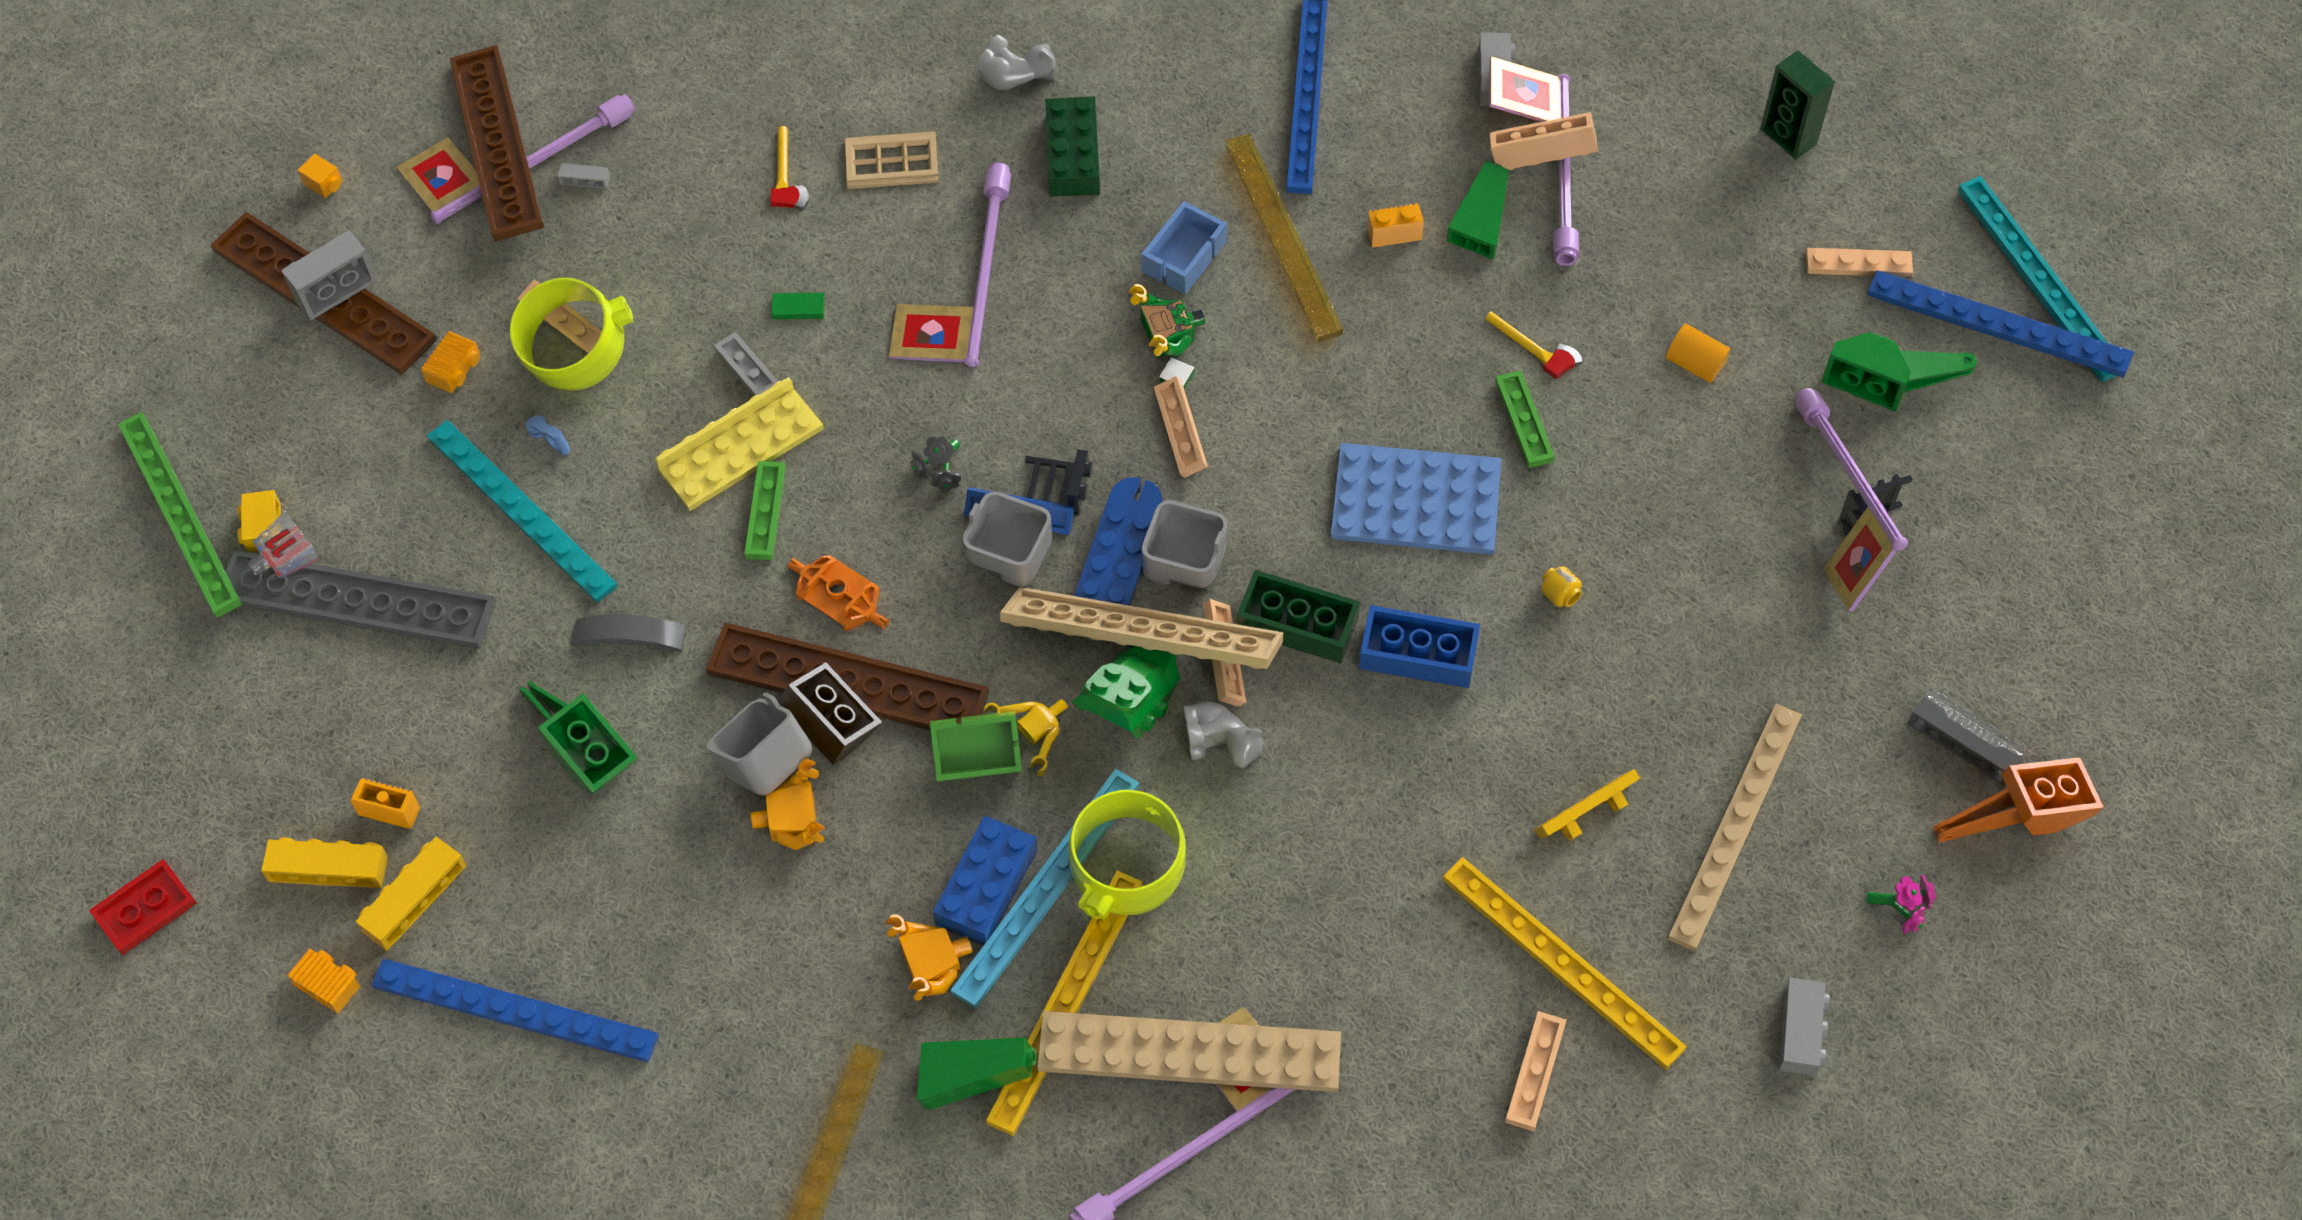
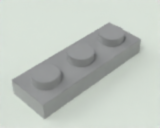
M736 332L714 345L715 352L753 396L760 395L778 382Z

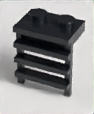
M1077 449L1074 463L1026 456L1025 463L1035 464L1027 498L1034 499L1041 465L1050 467L1042 500L1052 502L1049 500L1057 468L1066 469L1058 504L1074 506V514L1079 515L1082 500L1085 501L1087 497V478H1091L1093 462L1089 461L1088 451Z
M1896 474L1893 475L1891 482L1885 483L1884 479H1881L1876 487L1872 488L1881 504H1884L1883 507L1886 512L1903 506L1901 501L1896 502L1902 485L1912 482L1913 478L1911 475L1900 478ZM1854 489L1848 492L1839 517L1844 526L1845 537H1847L1868 507L1860 493H1856Z

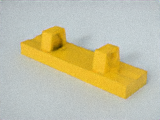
M1635 769L1622 774L1533 830L1540 839L1560 829L1568 840L1576 838L1582 834L1576 819L1607 801L1614 812L1627 806L1628 803L1621 791L1639 780V775Z

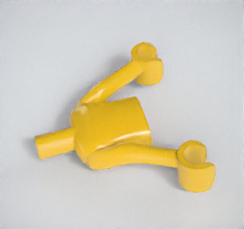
M1060 699L1049 708L1042 703L1033 701L1001 707L996 703L986 704L983 715H986L989 711L995 713L1029 711L1016 721L1017 728L1032 745L1045 737L1038 756L1033 757L1031 760L1030 768L1036 764H1041L1043 767L1039 769L1037 776L1041 777L1046 773L1048 765L1046 757L1052 743L1060 732L1056 716L1068 708L1066 702Z

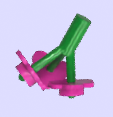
M1924 875L1920 876V888L1917 883L1912 882L1910 877L1905 876L1900 879V883L1895 885L1897 894L1868 892L1867 903L1892 906L1907 918L1908 921L1902 928V933L1906 935L1909 931H1918L1923 927L1926 920L1924 918L1926 911L1924 906L1913 914H1910L1907 910H1914L1915 906L1921 905L1922 897L1924 904L1928 909H1931V904L1936 899V889L1932 882L1928 883Z

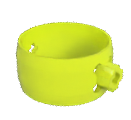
M555 278L537 285L521 299L511 319L510 338L521 364L538 380L560 390H582L599 383L615 368L624 348L623 326L633 322L634 317L623 296L608 301L599 290L581 280ZM574 301H592L602 305L604 315L602 333L595 347L588 355L577 363L560 369H545L535 366L532 356L533 339L539 325L548 314L556 308Z
M1118 790L1096 798L1081 811L1074 823L1069 838L1070 869L1076 885L1083 894L1078 902L1079 908L1096 920H1105L1109 912L1118 915H1137L1157 908L1174 893L1185 869L1186 843L1181 824L1171 808L1163 801L1141 791ZM1127 817L1139 818L1154 823L1170 836L1178 850L1173 865L1158 880L1138 888H1114L1095 880L1084 870L1078 861L1077 853L1082 842L1099 825L1113 819Z

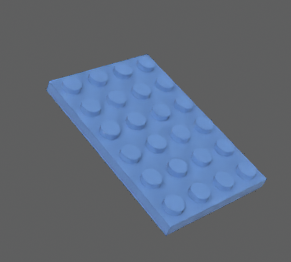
M1341 443L1331 539L1494 555L1501 458Z

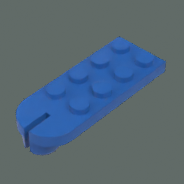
M1130 477L1123 479L1112 488L1074 596L1130 606L1142 572V545L1155 510L1163 502L1161 491L1154 483L1145 480L1138 501L1134 499L1141 491V478Z

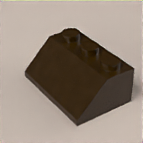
M826 662L789 684L778 701L781 707L790 710L808 739L832 765L854 751L882 723Z

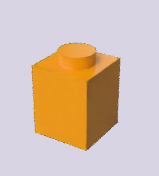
M317 154L310 157L298 169L303 185L324 198L336 192L343 182L338 168Z

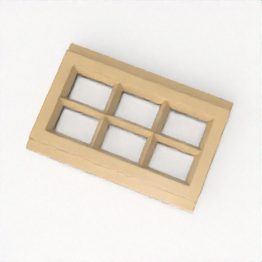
M935 131L845 138L848 189L939 183ZM923 145L928 147V154L907 155V147ZM902 147V156L881 158V149ZM875 149L876 158L855 160L856 150ZM928 160L929 170L908 171V162ZM902 162L903 164L902 172L882 173V164ZM876 164L875 174L856 175L857 165Z

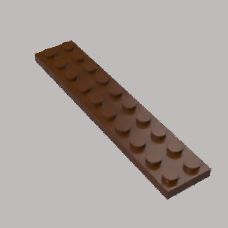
M498 45L450 58L494 242L545 228Z
M245 212L210 245L213 252L300 308L294 301L281 270L310 253L248 212ZM365 288L315 318L401 375L437 340L433 332Z
M724 622L706 667L708 675L784 693L789 684L826 662L877 717L931 730L930 721L956 718V724L962 723L961 717L981 715L989 694V687L726 622Z

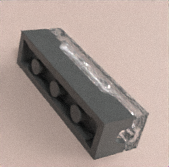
M1931 688L1914 709L1907 723L2004 786L2006 784L2001 774L2010 765L2022 764L2029 752L2019 741L2008 738L1999 732L1995 726L1986 724L1975 717L1970 710L1961 708L1950 701L1945 694L1936 692Z

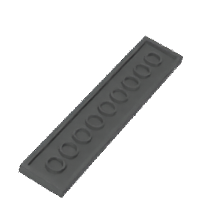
M234 550L225 571L243 607L477 649L481 647L496 604L494 596L304 562L297 563L277 577L276 574L294 561L290 560L273 571L264 560V555ZM259 561L266 570L256 576L250 566Z

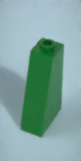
M1485 161L1448 226L1447 242L1494 260L1509 169L1499 164Z
M1025 1037L921 1043L917 1100L925 1109H935L1029 1078L1032 1074V1066L1036 1065L1035 1048L1030 1045Z

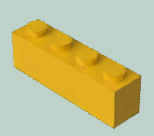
M437 836L431 842L426 843L420 849L419 855L401 869L399 876L390 885L385 886L381 890L379 897L370 906L365 907L361 911L358 919L355 921L361 932L388 951L465 869L467 865L462 855Z
M282 837L279 840L268 839L261 871L268 882L382 888L388 856L383 846L374 842H366L364 845L351 844L342 840L335 843H325L317 839L295 841L291 838Z

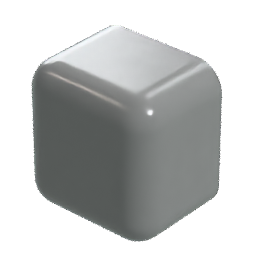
M765 692L762 695L764 699H757L749 703L707 743V749L728 779L758 795L772 793L798 769L800 762L803 759H808L812 753L810 740L790 710L781 707L773 695Z

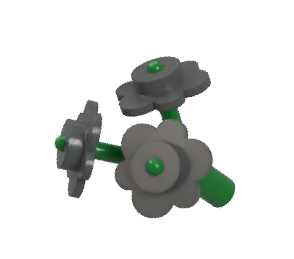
M944 436L939 438L929 437L926 441L927 447L923 451V454L928 457L925 460L915 450L911 452L913 457L911 467L915 474L928 479V464L938 466L942 463L943 471L934 472L931 475L932 486L945 491L959 487L961 475L949 471V457L960 447L958 440L952 439L947 443V438Z

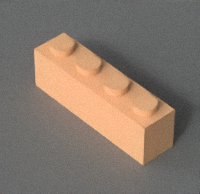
M1591 112L1490 132L1494 162L1509 170L1598 152L1597 136Z

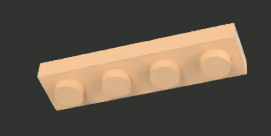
M1807 248L1806 250L1807 274L1875 276L1877 270L1897 277H1912L1913 274L1911 251Z
M534 279L517 299L521 301L531 289L540 283ZM568 304L556 308L544 319V321L587 354L595 347L602 333V330Z
M1175 376L1154 386L1180 475L1186 478L1207 468L1208 465L1181 380Z
M1212 599L1203 603L1205 619L1233 624L1230 605ZM1212 659L1219 701L1234 706L1245 704L1246 696L1240 664H1226L1223 661Z
M1540 1011L1537 1012L1505 1123L1535 1131L1566 1019Z

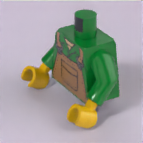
M1135 284L1129 290V294L1133 295L1130 298L1133 305L1141 303V322L1150 341L1149 346L1153 348L1156 358L1164 355L1180 356L1194 342V327L1205 324L1202 310L1188 313L1183 301L1153 296L1146 293V289L1140 284Z

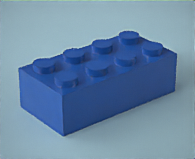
M1370 605L1361 647L1359 669L1469 688L1480 624Z
M984 815L933 910L935 925L959 936H967L969 940L984 946L999 926L1038 851L1036 836Z

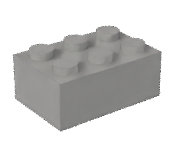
M350 230L336 236L330 242L281 270L294 301L310 321L378 281L366 250Z

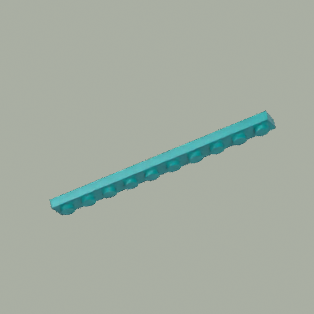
M1982 176L1959 184L1958 193L2058 326L2062 329L2108 343ZM2091 368L2101 383L2116 377V375Z
M446 420L426 435L428 440L596 603H599L618 588L617 582L450 421Z

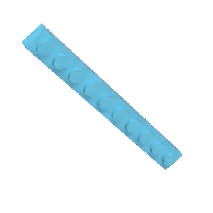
M1115 769L1093 800L1113 791H1137L1139 789V782ZM1116 819L1099 825L1084 839L1077 853L1081 866ZM1072 828L951 989V995L976 1010L1072 880L1073 876L1069 860V838Z

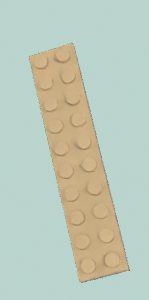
M1024 587L1017 589L1000 612V622L1010 623L1012 626H1027L1040 631L1061 632L1067 636L1078 635L1089 637L1091 640L1096 641L1106 640L1119 645L1140 646L1146 650L1168 651L1174 655L1185 654L1195 656L1198 659L1219 660L1226 664L1236 663L1247 665L1254 669H1268L1283 643V632Z
M1043 1011L1038 1071L1338 1092L1341 1031Z

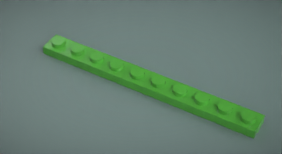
M140 412L119 423L118 425L213 613L219 618L241 606L242 603L143 412Z

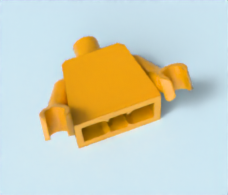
M803 759L796 773L779 785L772 793L766 795L767 810L751 812L753 829L769 827L772 841H777L778 844L793 850H799L813 842L822 843L824 841V836L820 835L819 832L824 830L825 827L816 822L811 782L808 781V778L815 779L819 776L818 770L811 769L816 764L815 761Z
M896 914L891 915L885 921V924L893 926L887 931L889 937H895L898 933L901 935L899 937L900 947L913 978L908 989L917 990L913 996L914 999L919 1001L924 995L945 994L956 981L957 975L961 973L958 958L973 953L968 937L966 936L951 942L945 928L907 922Z

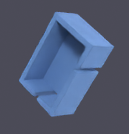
M1183 201L1141 254L1142 273L1159 282L1165 279L1167 286L1186 295L1212 262V257L1215 258L1226 244L1227 223Z

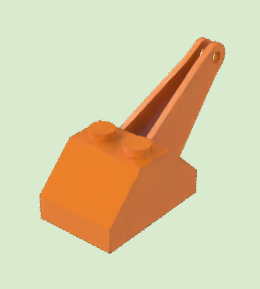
M2080 757L2010 765L2001 774L2007 786L2006 789L1936 824L1933 830L1936 834L1940 833L1937 836L1939 842L2019 823H2024L2032 835L2059 832L2091 818L2104 807ZM2014 804H2015V806H2016V807H2014V808H2011V809H2008V810H2005V811H2002V812H1999V813H1995V812H1997V811H2000V810H2002V809H2005V808H2007V807H2009V806H2012V805H2014Z

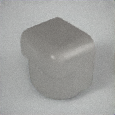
M990 492L982 498L980 504L975 503L969 514L970 523L963 535L965 556L972 565L1001 575L1003 582L1017 587L1028 586L1034 580L1052 543L1050 513L1043 507L1001 492Z
M1167 500L1161 502L1155 510L1142 545V569L1147 579L1164 585H1169L1174 581L1196 588L1208 587L1214 582L1224 557L1228 529L1226 518L1218 512L1177 501Z

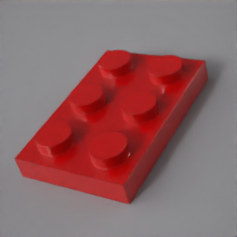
M162 859L95 905L89 912L121 955H124L193 907L197 902L167 862Z

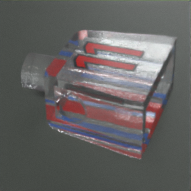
M285 511L253 541L260 554L247 562V564L256 576L271 567L277 577L282 578L317 562L320 558L314 547Z

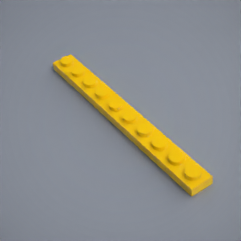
M1464 857L1443 875L1442 881L1664 1070L1667 1071L1685 1052L1687 1046Z
M1116 871L1109 886L1121 889L1138 888L1143 886V881ZM1109 912L1105 920L1091 919L1044 1011L1078 1013L1128 915H1118ZM1043 1012L1028 1039V1042L1036 1051V1065L1032 1066L1031 1077L1004 1085L986 1120L987 1125L1013 1137L1047 1073L1038 1071Z

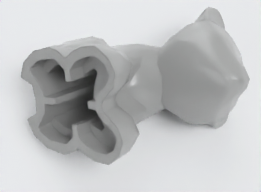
M996 35L993 38L989 47L980 56L976 69L980 71L978 79L996 90H1008L1033 79L1055 80L1056 60L1049 45H1035L1021 58L1007 49L1008 41L1000 35Z
M1212 701L1183 707L1191 761L1203 758L1206 749L1222 744L1227 745L1233 764L1240 768H1245L1249 763L1262 755L1263 741L1261 730L1246 727L1226 707Z

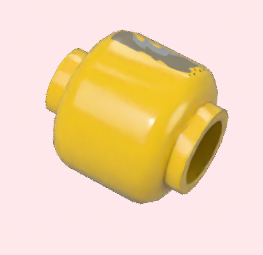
M1567 567L1550 568L1543 574L1541 592L1555 606L1570 607L1581 597L1582 583Z

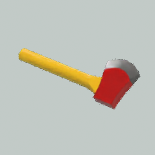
M780 126L778 128L777 184L775 189H771V207H788L803 210L808 204L809 194L803 185L788 187V129L785 126Z
M1492 311L1485 318L1486 321L1536 356L1544 365L1543 371L1554 379L1559 378L1573 367L1582 364L1580 354L1570 346L1559 344L1553 354L1542 349Z

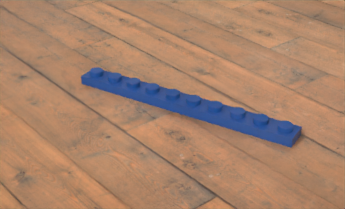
M1303 0L1287 193L1312 194L1328 0Z
M1878 270L1868 290V296L2122 378L2125 377L2134 351Z
M382 959L372 982L374 989L649 1063L659 1037L658 1033L387 959Z

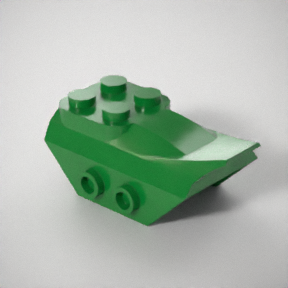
M1131 645L1123 649L1109 664L1101 666L1087 680L1080 694L1072 701V704L1081 712L1086 709L1128 730L1138 740L1145 731L1150 732L1156 719H1162L1168 709V702L1181 679L1177 670L1176 655L1168 651L1146 650L1140 646Z

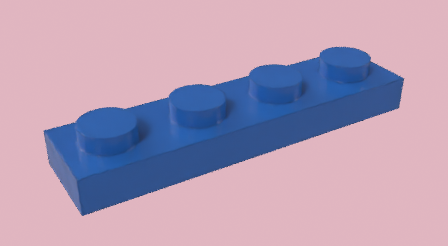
M969 487L966 494L964 516H969L975 503L980 504L982 498L993 491ZM1009 495L1048 510L1051 516L1052 532L1066 535L1071 533L1074 506Z

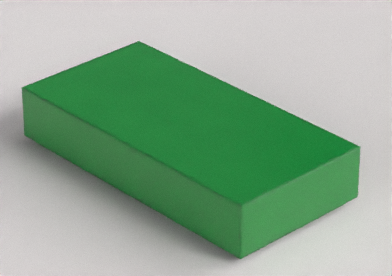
M824 292L773 293L772 319H824Z

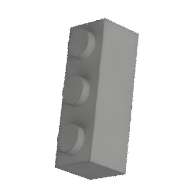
M561 163L558 178L560 185L607 189L610 174L608 168L602 166L595 167Z

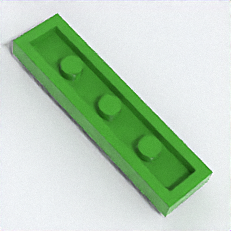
M1521 370L1496 376L1495 384L1527 467L1532 468L1554 463L1555 456Z
M758 461L744 553L746 559L773 560L786 472L785 462Z

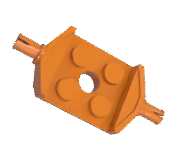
M831 555L821 556L812 564H807L806 566L795 558L789 561L787 568L800 575L796 588L797 600L806 601L842 625L844 631L851 630L867 621H871L882 630L886 628L885 626L889 625L890 620L877 613L876 610L880 596L879 586ZM834 585L845 587L840 593H832L830 591Z

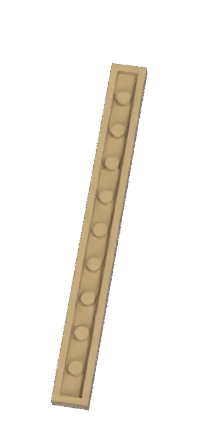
M1775 704L1668 940L1696 951L1802 714Z

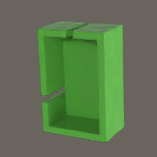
M1015 711L961 717L962 723L956 724V718L930 721L937 781L1022 771L1019 742H1013L1018 740Z

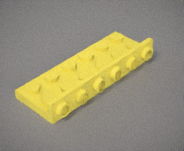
M788 377L783 381L776 382L770 389L760 395L753 396L740 407L730 410L717 421L710 422L704 429L694 435L685 437L682 442L671 449L662 451L655 458V462L661 476L687 509L692 511L757 471L758 461L771 462L822 431L824 426L794 390L792 380Z

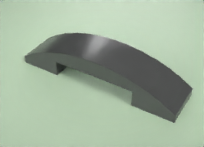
M610 614L590 616L576 620L572 645L600 647L601 643L649 645L653 646L654 650L682 651L686 626L664 619L639 615Z

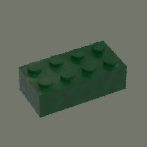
M1797 50L1776 65L1760 130L1795 160L1818 143L1835 81L1828 73L1814 64L1809 57H1806Z
M1095 96L1045 99L1050 197L1101 194Z
M1254 570L1238 610L1236 624L1283 632V646L1342 664L1359 618L1360 601Z

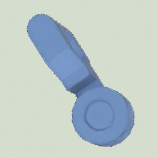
M536 415L526 422V429L531 437H543L561 455L570 453V447L561 430L555 426H550L544 416Z

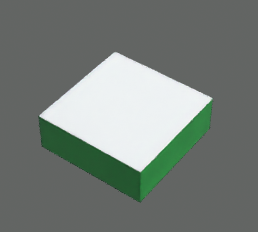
M1171 357L1159 376V382L1163 383L1177 376L1185 389L1195 372V367Z

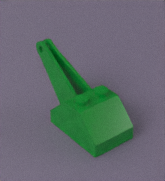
M1869 332L1835 343L1821 383L1896 412L1904 393L1968 376L1973 373L1977 359L1971 353L1902 351L1895 341L1883 335Z
M531 680L526 683L528 688L545 706L555 713L551 717L523 686L519 688L521 695L545 721L538 727V733L555 760L571 779L591 796L637 762L638 757L584 693L569 704H566L537 686Z

